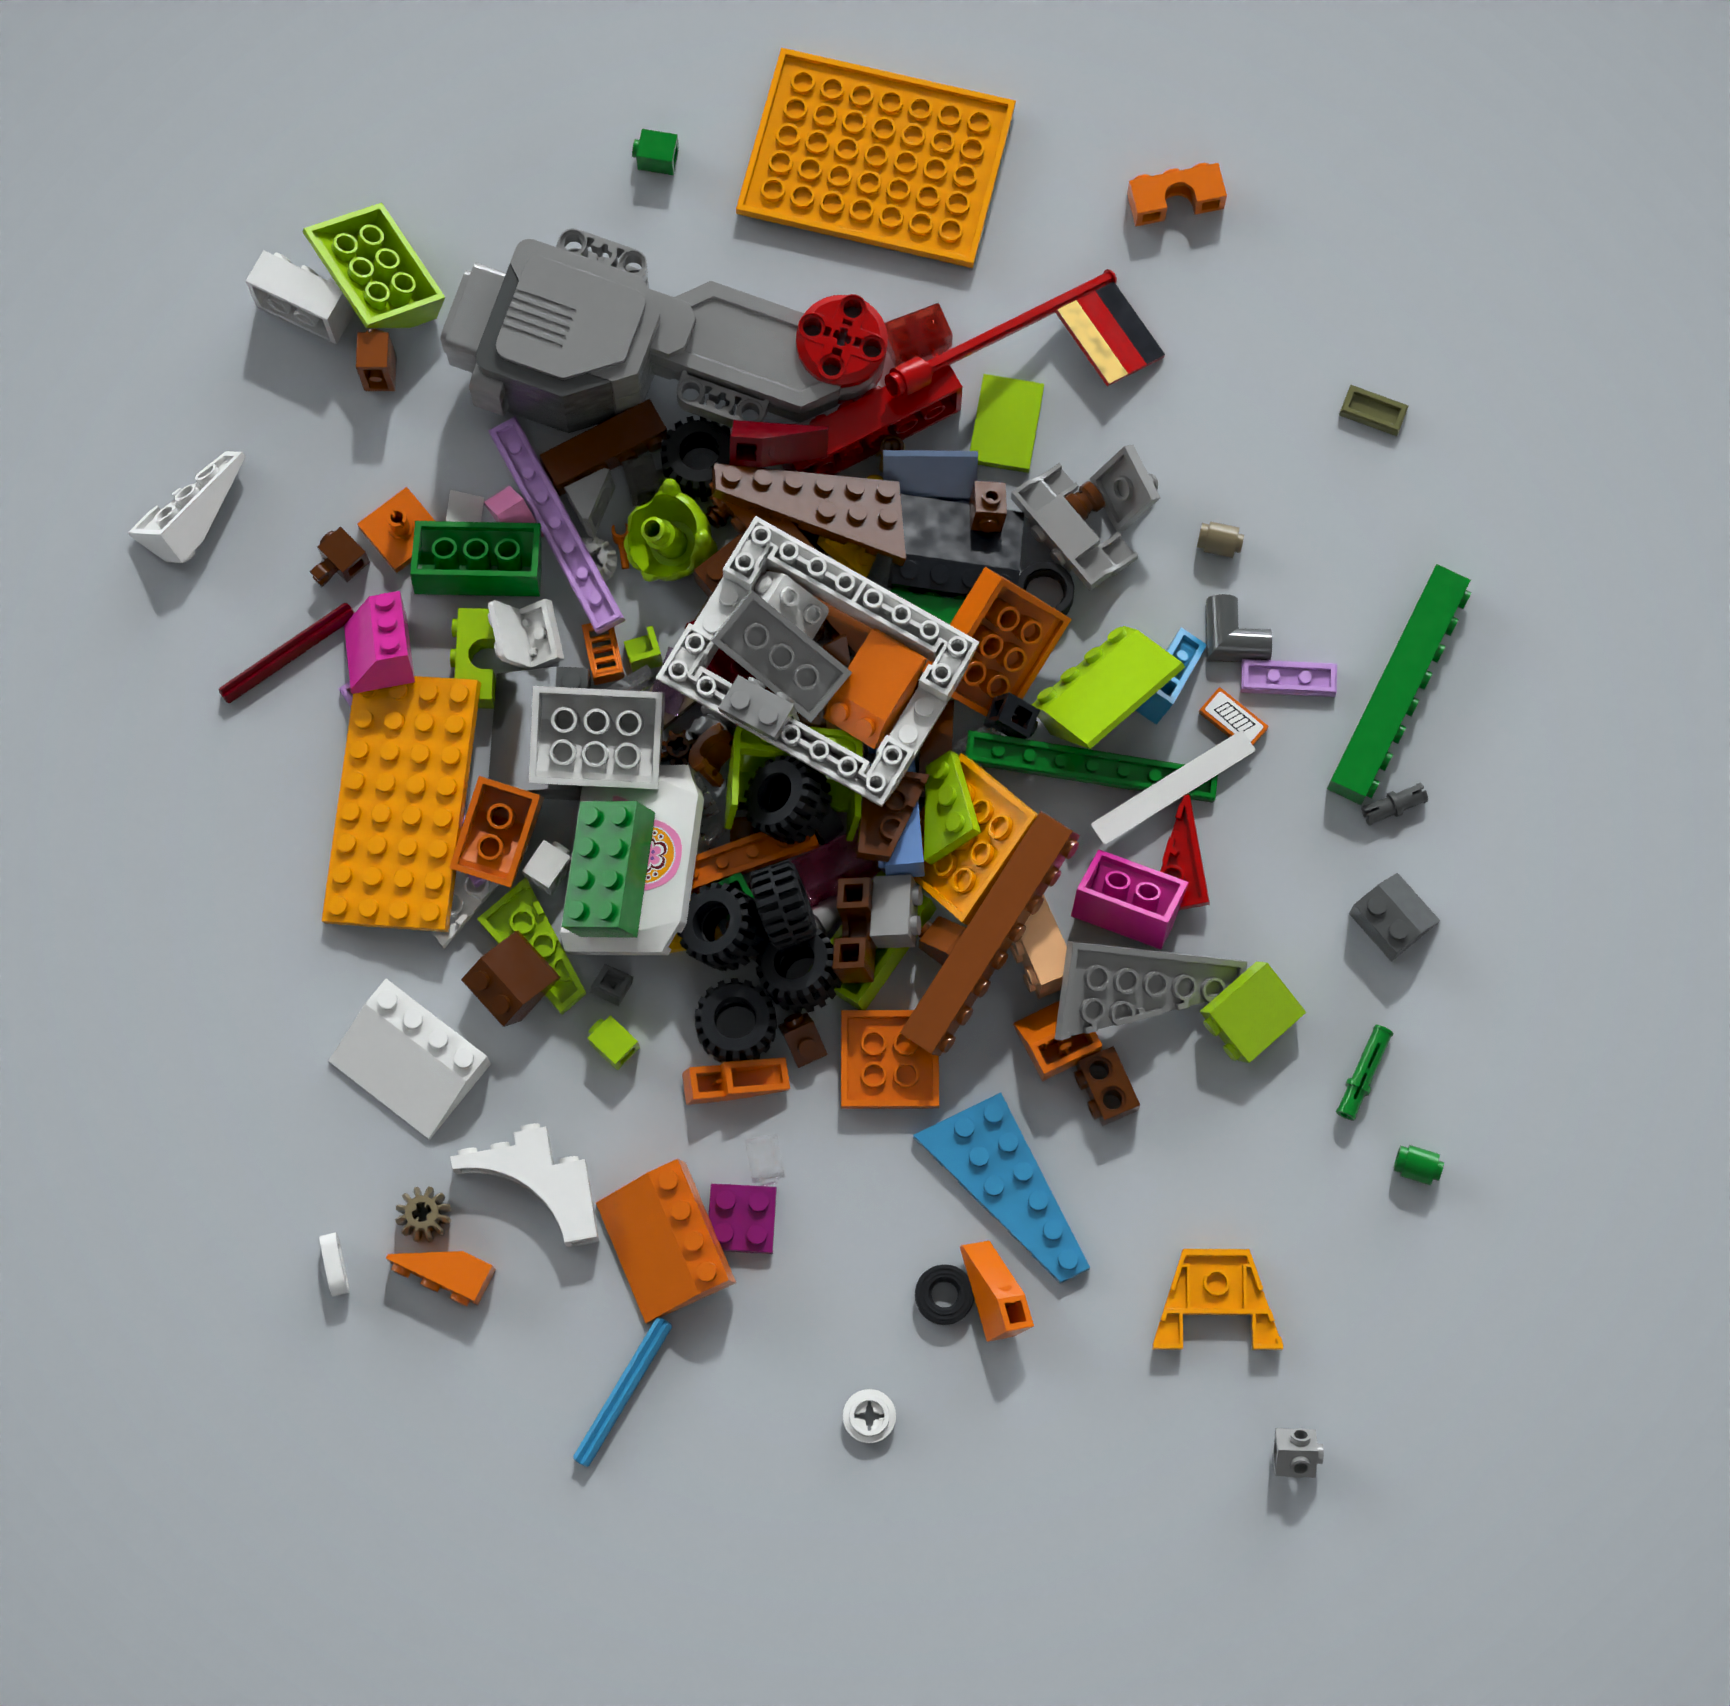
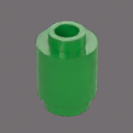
M1400 1145L1393 1171L1400 1172L1401 1177L1431 1185L1433 1180L1439 1181L1444 1162L1439 1161L1440 1154L1412 1145L1408 1147Z

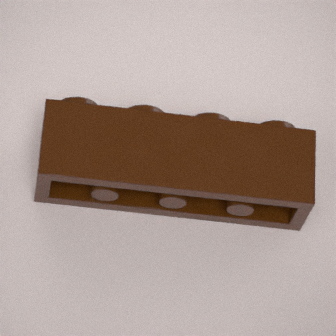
M649 398L540 454L541 464L560 497L566 494L564 487L603 468L612 470L620 465L628 466L635 462L638 456L648 451L655 452L661 449L663 439L667 440V428Z

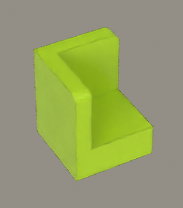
M653 626L646 627L648 635L624 641L633 674L663 666Z

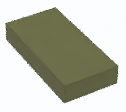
M1350 385L1339 416L1397 436L1409 405Z

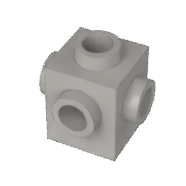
M1275 1428L1273 1446L1275 1476L1316 1478L1317 1464H1323L1324 1457L1323 1444L1317 1443L1316 1430Z

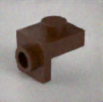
M808 1013L792 1014L784 1019V1023L778 1025L798 1068L828 1055L814 1021Z

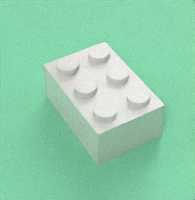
M263 250L246 279L247 286L257 307L334 344L338 343L354 315L352 306L334 279L329 278L326 280L319 277L313 269L302 265L300 268L292 264L286 256L275 252L273 255Z

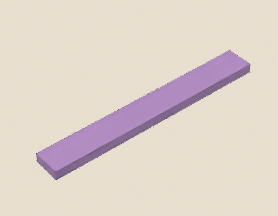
M516 416L488 430L537 523H541V531L597 635L624 622L625 619Z

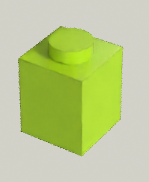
M611 1015L605 1021L602 1018L596 1021L588 1031L591 1034L587 1038L589 1044L617 1071L640 1049L638 1041Z

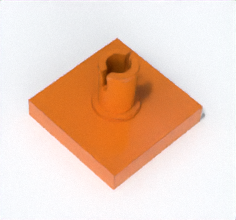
M405 487L357 523V525L397 574L411 563L415 521L435 520L412 492Z

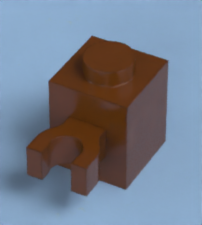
M340 526L336 531L328 532L321 539L320 545L317 548L324 561L310 570V573L313 575V579L323 587L336 572L346 582L350 581L370 561L366 551Z

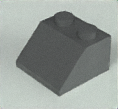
M1398 873L1374 887L1357 901L1349 912V915L1391 962L1440 922L1439 918Z

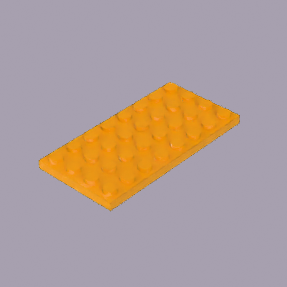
M414 676V683L353 694L321 920L325 924L449 932L457 871L450 869L449 866L463 825L481 682L478 680Z

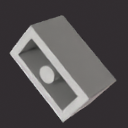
M911 874L873 876L870 937L878 949L916 947V935L921 934L920 916H917L918 905H922L923 892L921 886L917 885Z

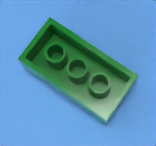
M580 801L561 927L579 937L637 938L655 819L654 811L638 801Z

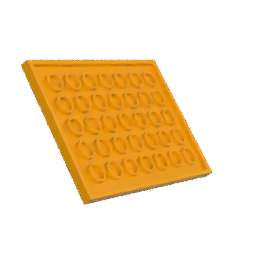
M781 47L736 206V214L973 268L1015 110L1016 100Z

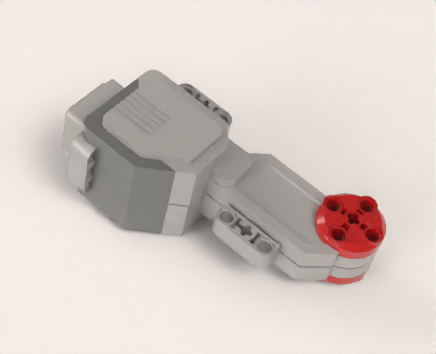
M574 228L562 232L556 247L534 239L522 240L515 248L506 273L476 262L472 271L465 270L440 336L443 351L447 355L449 365L473 373L469 390L474 406L502 416L509 412L566 433L598 425L644 402L654 375L669 380H679L677 385V402L681 409L729 427H733L734 420L747 421L742 417V413L749 409L756 411L759 415L754 422H764L769 412L801 423L838 406V404L849 400L856 401L864 397L867 391L876 387L882 377L888 345L887 329L881 315L859 295L829 296L814 303L805 313L714 281H709L676 297H672L649 289L647 260L642 252ZM570 242H578L582 245L581 248H571L569 250L565 248ZM607 253L609 258L603 257V254ZM638 263L642 268L637 269L635 267L629 266L628 264ZM687 389H695L698 391L699 396L694 400H687L682 394ZM705 394H709V400H706L705 406L703 405L705 402ZM720 400L726 401V406H722L721 410L715 408V404H719ZM735 404H737L736 416H733Z

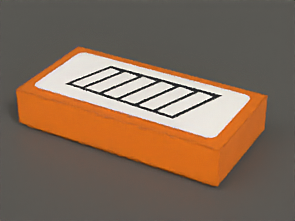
M1221 687L1215 691L1199 710V714L1228 737L1243 730L1253 746L1269 727Z

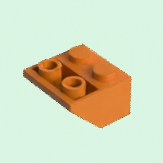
M1060 1001L1013 1023L1042 1082L1077 1065L1079 1060L1100 1052L1103 1046L1096 1032L1082 1033L1070 1036L1071 1038L1064 1040L1055 1039Z

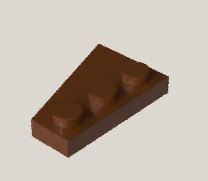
M907 771L898 787L882 807L862 796L856 858L889 862L930 774Z

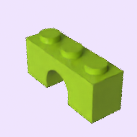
M458 608V619H452V637H457L456 649L451 648L450 666L455 668L454 678L474 679L481 682L478 708L494 709L496 688L494 670L477 668L472 664L473 657L477 652L482 649H494L495 637L493 628L488 621L489 609Z

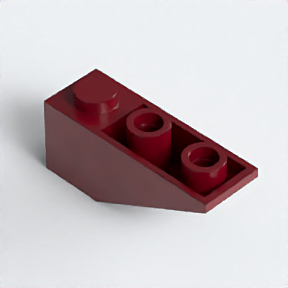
M734 420L730 436V465L762 468L827 458L829 427Z

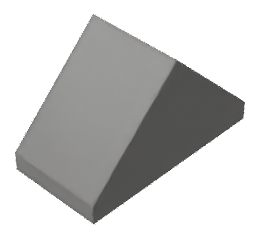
M606 468L564 487L569 503L589 537H595L615 490L610 469Z

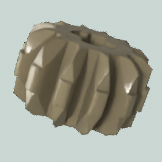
M414 1187L415 1197L411 1199L407 1193H404L402 1197L407 1202V1205H396V1210L404 1215L397 1217L395 1221L397 1225H405L401 1231L404 1236H408L413 1232V1240L418 1243L424 1233L426 1240L432 1242V1231L436 1230L439 1235L443 1236L445 1232L439 1226L440 1223L446 1225L451 1223V1219L448 1216L442 1215L451 1211L450 1204H442L445 1195L438 1193L434 1196V1189L432 1187H427L424 1196L419 1187ZM425 1207L431 1213L426 1215V1221H421L416 1216H419L421 1214L420 1209Z

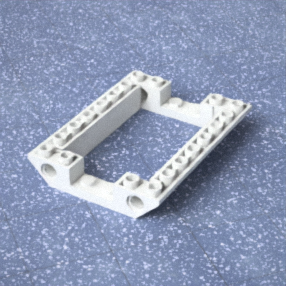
M755 516L723 567V578L694 625L689 623L657 674L656 679L882 807L898 787L960 683L979 645V641ZM767 569L771 572L786 574L815 597L868 627L880 630L932 662V665L928 664L920 677L917 690L890 735H886L878 747L871 767L868 760L792 717L775 742L719 711L718 707L732 686V683L706 669L719 649L710 639L750 590H755L756 582L765 574Z

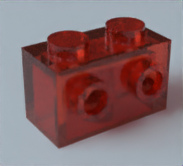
M939 303L885 322L888 334L887 350L895 367L916 356L920 358L931 354L938 356L952 347L953 334Z

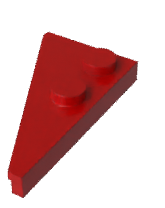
M1184 795L1181 804L1178 806L1175 816L1176 821L1171 837L1169 836L1160 870V872L1189 882L1179 911L1210 905L1190 795Z

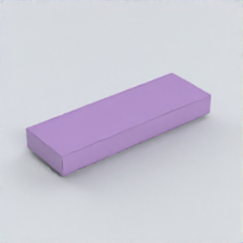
M1242 659L1241 693L1335 697L1337 694V664Z

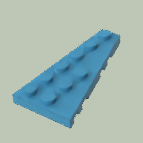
M1001 1092L913 1135V1138L942 1167L944 1166L958 1180V1183L984 1209L996 1218L1060 1284L1090 1269Z

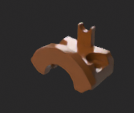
M717 723L703 732L692 745L689 752L688 762L696 772L699 771L713 787H721L725 781L719 772L723 764L731 757L733 736L727 730H724L721 723Z

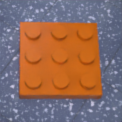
M841 1010V1109H939V1056L929 1053L900 1033L914 1010Z

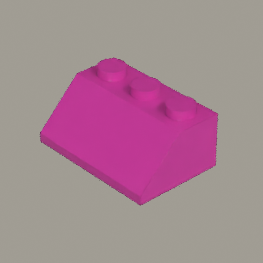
M400 591L369 596L344 625L352 694L415 682L408 621Z
M1098 849L1076 890L1071 916L1161 950L1172 930L1189 882Z

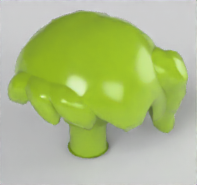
M674 479L664 480L653 499L645 505L636 507L628 517L629 533L623 542L629 563L633 568L641 571L645 581L653 582L658 579L676 581L694 573V569L719 551L716 542L712 538L708 518L691 497L681 493L680 486Z

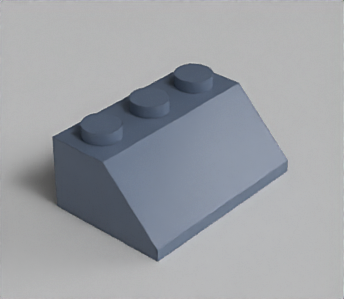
M883 450V480L898 481L900 484V494L969 504L974 481H977L978 451Z

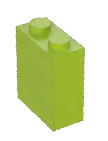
M1256 961L1199 1011L1205 1018L1203 1024L1212 1035H1218L1225 1043L1223 1046L1225 1053L1233 1061L1238 1060L1250 1063L1307 1013L1267 962Z

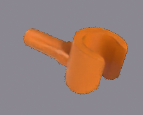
M625 523L626 532L622 535L616 534L615 525H613L611 533L613 541L618 545L620 551L622 569H629V561L623 543L626 535L629 533L628 524Z

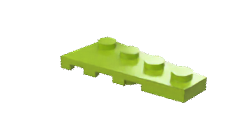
M526 877L477 918L482 927L498 944L515 931H519L558 973L561 978L545 994V997L561 1015L586 995L583 985Z

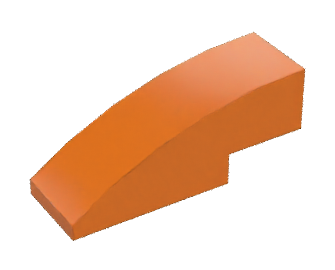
M786 1057L723 1062L721 1065L689 1067L682 1073L686 1105L750 1098L790 1090Z

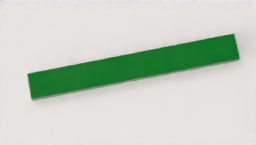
M971 730L967 732L964 755L982 767L1140 792L1185 765ZM1218 775L1186 795H1190L1191 800L1213 803L1216 800Z

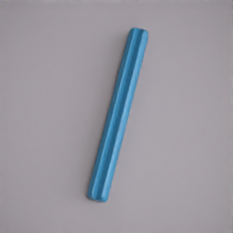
M657 1317L575 1452L573 1459L585 1467L590 1466L672 1329L671 1323L667 1320Z

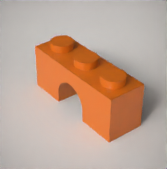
M1199 163L1189 169L1179 170L1174 168L1159 175H1139L1133 180H1129L1127 196L1136 227L1165 221L1168 208L1166 200L1172 196L1187 198L1192 204L1194 215L1224 209L1227 193L1219 163Z

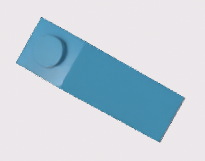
M1181 627L1166 651L1180 660L1185 668L1135 711L1157 725L1174 704L1207 644Z

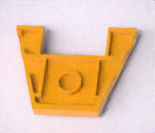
M1249 1249L1182 1250L1154 1337L1152 1350L1183 1349V1315H1250L1252 1350H1283L1281 1336L1278 1334L1272 1311L1268 1306L1263 1292L1264 1289Z

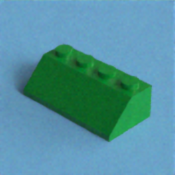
M415 521L410 571L414 594L540 597L542 574L541 523Z

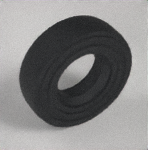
M942 1264L929 1268L921 1275L915 1288V1301L920 1313L929 1321L940 1325H950L962 1320L969 1313L974 1302V1295L968 1275L953 1265ZM940 1282L951 1283L957 1290L958 1298L950 1307H940L932 1299V1290Z

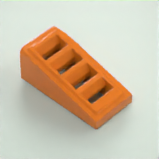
M592 624L581 625L594 685L625 679L614 627L608 630L609 634L590 637L589 632L595 631ZM607 640L611 641V644L595 648L592 647L593 643H598ZM613 651L614 655L595 659V654ZM614 661L616 663L615 666L597 669V665Z

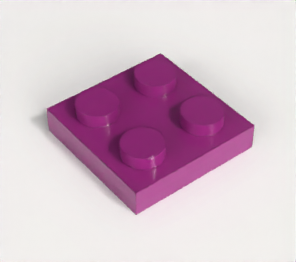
M711 1183L709 1219L723 1251L773 1254L777 1187Z

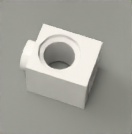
M543 840L522 870L524 878L526 877L529 882L552 896L570 870L571 857L568 855L570 851L556 841L550 844Z

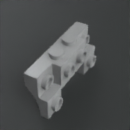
M1058 463L1045 473L1025 481L1011 492V500L1029 519L1030 532L1035 540L1040 544L1044 542L1051 550L1049 553L1053 561L1060 566H1064L1069 572L1073 571L1087 589L1091 591L1111 575L1113 577L1137 560L1138 554L1130 549L1121 538L1119 532L1100 544L1099 537L1064 498L1069 493L1076 492L1079 485L1069 478L1063 471L1062 465Z

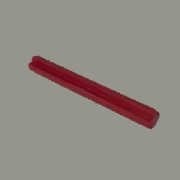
M348 603L341 604L219 688L220 695L227 703L233 702L343 627L355 612Z

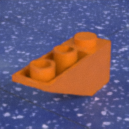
M983 1241L961 1245L960 1250L986 1341L1015 1337L1034 1327L1023 1290L991 1242Z
M464 1251L398 1253L386 1256L388 1262L393 1264L391 1270L406 1278H409L410 1274H414L422 1278L420 1284L435 1292L443 1288L452 1293L450 1299L466 1307L469 1302L476 1305L479 1304L496 1271L493 1265Z

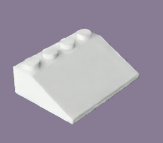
M533 686L529 783L659 789L665 693Z
M388 979L381 983L364 1004L328 1060L429 1140L491 1065L488 1057Z

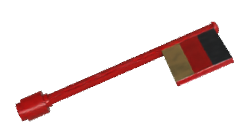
M1106 269L1102 275L928 361L916 356L890 369L889 374L885 376L884 380L888 392L893 397H907L929 386L932 382L933 373L1056 313L1107 387L1164 358L1165 353L1117 287L1115 273L1112 270Z

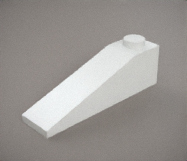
M225 451L196 474V483L190 484L183 489L178 488L172 493L175 498L161 510L158 506H155L128 534L165 562L185 563L195 555V549L204 541L246 456L243 452Z

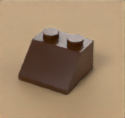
M515 931L483 955L461 981L498 1022L505 1027L522 1021L561 977L519 931Z

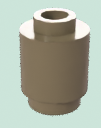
M1211 521L1210 524L1202 523L1197 548L1204 549L1206 553L1233 558L1234 552L1241 553L1244 535L1239 534L1240 527Z

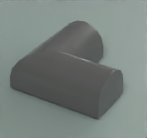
M1219 594L1207 598L1206 636L1208 662H1242V659L1271 660V629H1239L1238 598L1236 596Z

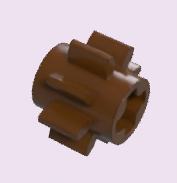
M670 730L667 741H662V749L666 751L661 753V762L669 760L670 765H688L689 752L696 739L688 741L686 730H683L681 734L675 735ZM679 746H683L684 751L680 750L678 755L673 753V749L677 750Z

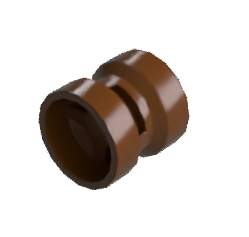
M1090 481L1081 485L1079 492L1075 494L1069 493L1064 497L1084 521L1088 518L1091 511L1098 512L1106 506L1101 493Z

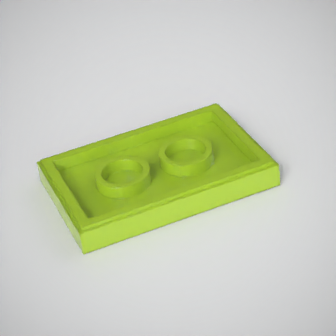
M983 374L970 451H978V465L1029 473L1044 383Z

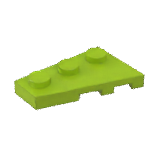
M951 750L926 766L925 774L930 775L925 785L924 861L931 865L981 833L959 756Z

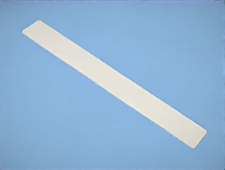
M1240 730L1092 822L1091 825L1102 843L1107 844L1255 752V748L1244 731Z

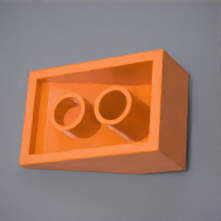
M873 628L848 666L852 674L830 699L823 718L871 748H878L884 737L890 735L908 705L927 658L880 630Z
M479 776L449 868L511 888L534 831L544 797Z

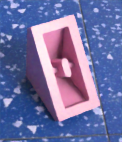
M511 486L484 501V505L496 522L537 523L525 500Z

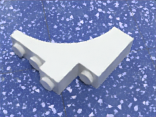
M539 1123L521 1126V1131L514 1132L515 1145L510 1146V1142H499L490 1145L491 1149L478 1151L474 1147L458 1150V1155L450 1156L452 1170L456 1175L467 1173L495 1175L511 1180L531 1191L555 1216L567 1247L599 1242L587 1163L585 1159L579 1160L578 1156H569L559 1159L560 1164H554L549 1131L546 1126L540 1127Z

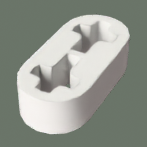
M334 1232L319 1237L331 1295L334 1297L349 1293V1283L338 1234Z

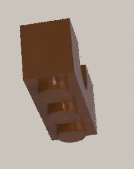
M870 877L838 879L836 909L841 916L842 938H834L832 969L842 984L874 982L876 945L870 937L873 881Z

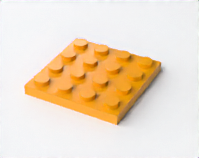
M960 753L959 760L981 833L932 865L924 861L925 876L913 878L916 883L958 920L968 925L1038 814L973 760ZM925 806L923 807V809H922L921 812L919 813V814H920V825H921V836H922V847H923V858H924Z

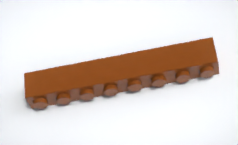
M1040 811L900 1032L902 1035L933 1055L941 1056L943 1052L946 1053L950 1050L956 1039L954 1036L960 1024L963 1026L970 1019L973 1013L971 1007L976 999L983 997L988 991L991 981H989L995 969L999 970L1005 964L1008 958L1007 950L1013 942H1017L1026 930L1025 922L1030 914L1034 915L1040 909L1044 901L1042 895L1048 886L1052 887L1061 875L1060 867L1066 858L1070 859L1075 854L1079 846L1077 840L1081 835Z

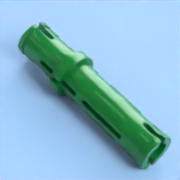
M1381 1025L1373 1027L1371 1036L1354 1074L1345 1083L1347 1089L1336 1110L1339 1116L1351 1121L1356 1119L1364 1097L1369 1096L1371 1091L1370 1083L1381 1062L1390 1038L1394 1034L1390 1029Z

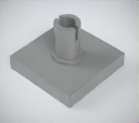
M1134 445L1124 446L1089 478L1104 498L1106 505L1104 509L1116 532L1126 530L1160 499L1157 492L1158 480L1155 475L1148 474Z

